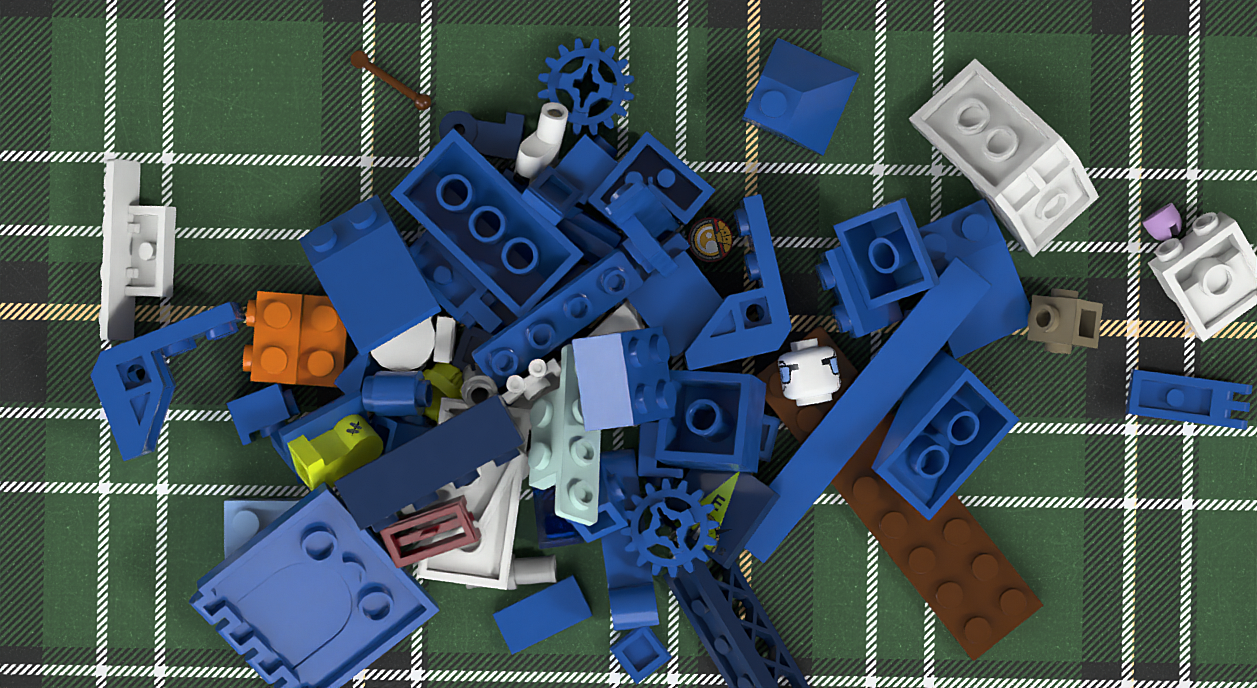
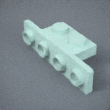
M568 344L561 350L560 387L533 401L530 413V422L532 424L531 449L528 455V464L530 466L529 486L545 490L556 484L555 514L590 526L598 520L601 430L585 432L573 346Z

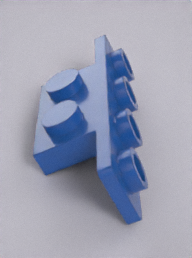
M642 180L637 181L634 185L633 183L623 185L611 196L610 201L612 203L605 208V211L629 237L622 244L633 258L648 273L656 269L666 279L679 266L660 242L679 228L680 223Z
M617 248L472 352V357L484 374L492 378L497 388H500L506 384L509 377L520 374L529 367L533 360L541 359L553 351L561 343L643 285V280L621 249Z

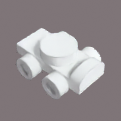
M554 358L547 363L541 359L533 360L529 364L531 375L525 379L518 375L509 377L506 382L509 391L504 393L502 397L509 405L524 395L528 401L534 399L550 387L551 384L547 379L552 374L556 377L560 376L561 366Z

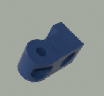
M453 111L446 114L441 120L439 136L442 140L454 128L482 156L516 162L520 144L524 140L527 117L522 114L507 112L505 124L475 120L469 113L464 111Z

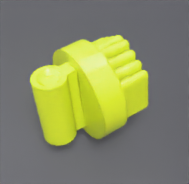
M437 362L431 370L426 369L423 371L425 380L431 381L433 389L432 404L430 407H425L423 415L437 423L442 397L463 399L461 393L463 385L462 372L454 365L444 362Z

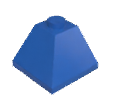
M777 38L741 120L823 156L859 73Z

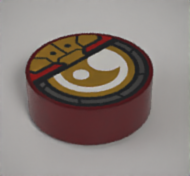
M703 218L697 221L689 231V249L697 259L703 262L719 261L732 248V232L729 226L718 218Z

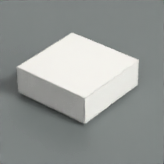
M437 317L433 362L452 363L458 323L454 318Z

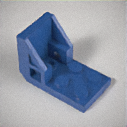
M761 194L742 198L739 202L741 209L733 212L739 238L747 236L751 253L744 255L749 282L757 280L759 289L723 298V303L692 344L683 351L684 362L688 371L779 350L792 329ZM750 305H756L759 318L756 322L750 321L746 316V310Z
M227 302L100 352L90 376L123 461L139 458L155 451L176 388V383L166 357H174L197 348L195 339L206 336L208 341H215L238 332L239 329L236 323L246 320L241 303ZM144 368L145 377L141 381L137 377L136 372Z

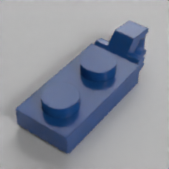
M428 230L409 247L435 299L460 324L463 323L469 330L478 322L492 336H495L507 327L491 310L498 302L491 294L492 292Z

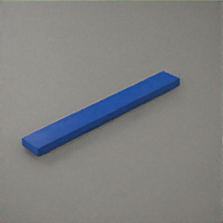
M958 256L953 259L939 276L940 284L926 292L768 486L778 493L780 498L744 547L762 563H765L992 286L988 280Z

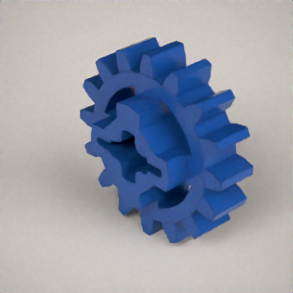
M578 38L575 39V50L571 52L562 44L558 46L561 56L558 61L550 57L545 59V63L551 69L550 74H539L538 80L548 84V89L538 92V98L542 100L550 99V102L560 104L556 90L568 93L574 106L572 114L568 112L566 124L568 122L573 124V135L575 136L580 134L582 126L589 127L593 137L597 136V125L601 123L609 130L614 129V123L611 118L614 114L619 117H626L627 112L621 106L622 101H633L634 95L624 91V86L634 83L635 80L634 76L623 75L621 72L628 65L627 59L617 62L612 59L616 51L614 46L609 47L605 52L599 51V39H594L590 48H584L581 39ZM584 58L582 67L571 74L560 73L570 62ZM600 61L612 71L616 85L604 81L598 72ZM592 68L593 86L598 87L599 90L598 93L590 92L588 99H585L584 107L581 108L579 89L573 88L575 82L582 83L584 77L587 76L588 69ZM601 101L612 102L610 107L603 113L588 117L590 108Z
M663 479L662 490L659 491L651 483L646 484L645 488L648 496L643 499L633 494L631 499L637 507L635 511L625 510L627 519L631 520V526L620 529V534L632 536L633 542L625 547L626 552L638 550L641 555L638 557L636 565L642 567L650 561L653 563L652 574L656 576L660 574L663 566L668 567L670 577L678 576L679 566L681 565L689 573L694 572L695 565L693 560L696 557L704 562L710 559L703 550L706 545L717 546L718 544L715 538L709 536L711 529L720 527V522L708 519V514L716 508L715 505L706 504L702 506L700 501L705 492L699 489L692 495L688 494V482L683 480L677 490L672 488L670 479ZM675 497L682 499L690 504L692 508L683 512L673 510L665 498ZM650 507L649 509L653 517L649 529L641 533L642 517L647 508ZM661 510L670 520H680L681 527L676 530L678 536L676 539L680 547L670 536L660 535L659 530L665 526ZM700 523V535L696 545L691 550L687 539L691 527ZM658 544L669 547L675 559L661 558L652 553L649 548Z

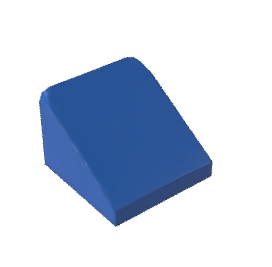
M358 353L334 380V384L346 395L357 389L362 393L365 377L375 376L377 371H381L382 366L370 353L364 356Z

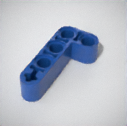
M634 447L600 452V461L611 475L617 473L624 483L627 491V498L622 500L624 509L635 511L637 506L633 503L631 496L635 494L641 497ZM644 516L641 520V533L645 531ZM627 519V521H628V526H625V527H630V526H631V520ZM620 529L601 537L614 631L659 625L650 561L642 567L636 565L637 559L641 554L638 550L626 552L625 547L633 542L632 536L620 534Z

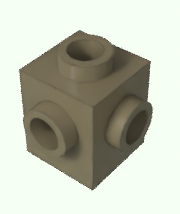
M1052 288L1051 297L1033 295L1031 310L1028 314L1029 329L1027 340L1045 343L1044 351L1051 353L1071 354L1072 346L1098 349L1103 304L1078 299L1079 292L1073 290Z

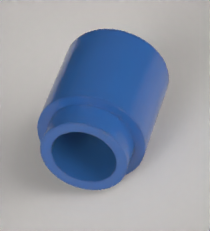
M377 371L375 376H366L362 389L363 405L367 412H375L377 416H422L425 407H430L432 404V384L430 380H425L422 371Z

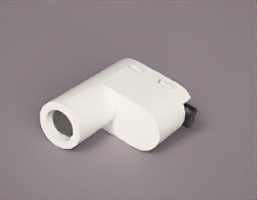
M550 102L543 105L537 130L520 144L513 176L515 182L523 185L530 178V185L548 165L553 169L556 167L568 118V110L562 104Z

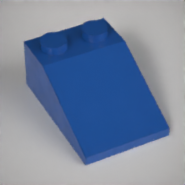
M377 194L299 239L312 268L361 356L442 311L399 228Z
M986 198L918 228L938 278L953 259L958 256L992 284L990 289L946 341L954 359L1028 326V314L1031 307L1005 239Z
M941 349L909 386L871 468L927 520H930L1020 419L968 368Z

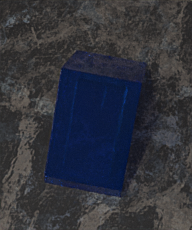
M556 484L545 490L532 486L539 549L585 543V539L572 523H568L565 518L555 514Z

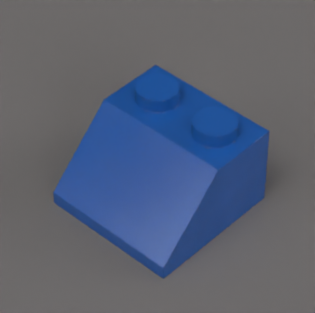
M898 198L833 226L867 310L940 284L905 198Z

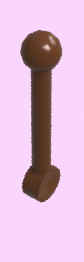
M358 50L351 55V63L355 68H365L413 100L418 110L425 111L431 106V98L428 94H418L370 62L368 55L364 51Z

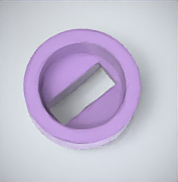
M1169 203L1144 219L1142 224L1153 238L1159 241H1166L1172 239V234L1178 235L1180 233L1182 219L1173 203Z

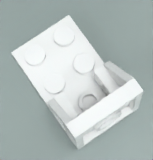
M976 59L909 118L914 128L971 181L981 199L986 198L992 212L1032 257L1099 198L1079 157L1064 139Z

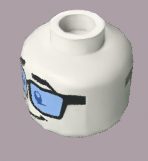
M817 338L790 343L792 352L785 353L778 359L784 396L791 400L796 399L797 406L833 400L831 393L836 392L841 386L835 350L829 346L818 347Z

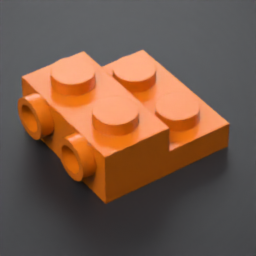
M257 291V300H248L246 325L254 327L253 345L245 344L243 354V371L251 372L250 381L337 387L334 384V380L345 369L348 331L329 297Z

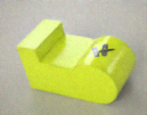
M358 414L344 417L332 430L310 441L304 435H301L287 443L296 472L311 491L323 482H326L333 488L336 480L378 458L383 450L382 439L368 422Z

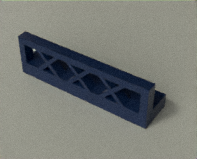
M697 557L693 560L695 565L694 572L689 573L681 565L679 566L677 577H670L669 572L662 575L729 688H779L778 675L785 676L792 688H810L735 561L729 569L720 565L723 570L722 582L715 580L705 562ZM732 598L741 600L745 607V621L737 618L732 610ZM756 636L763 638L769 648L768 659L760 657L755 648Z

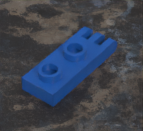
M1131 369L1125 414L1247 430L1248 421L1241 418L1230 419L1231 410L1249 412L1250 403L1233 401L1234 392L1241 395L1252 394L1253 385Z

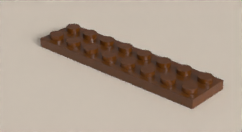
M818 325L800 341L817 338L818 347L829 346L835 350L841 386L836 392L831 393L833 400L797 406L796 399L791 400L785 397L778 367L779 357L755 376L767 384L765 401L800 445L806 441L859 376L858 371L821 325ZM791 348L788 349V350H787L786 352H784L783 354L788 353V352H792ZM889 411L834 477L831 484L971 660L975 661L1044 605L955 493L930 520H927L871 468L894 420L893 415Z

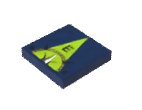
M691 469L683 479V481L688 482L687 493L692 495L699 489L703 490L705 493L700 501L702 506L714 504L716 507L708 514V519L720 522V527L709 531V536L718 541L717 546L706 545L703 550L720 565L729 569L780 498V495L748 472ZM671 497L668 500L673 510L683 512L692 508L690 504L682 499ZM661 510L664 516L663 521L666 525L675 531L681 527L680 520H670ZM700 523L691 527L687 539L693 545H696L700 535Z

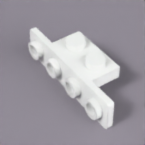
M108 159L106 164V174L104 177L105 215L102 223L104 235L103 263L100 270L102 293L101 309L99 311L100 338L102 340L130 341L134 338L135 296L173 297L176 207L139 206L141 166L138 161Z

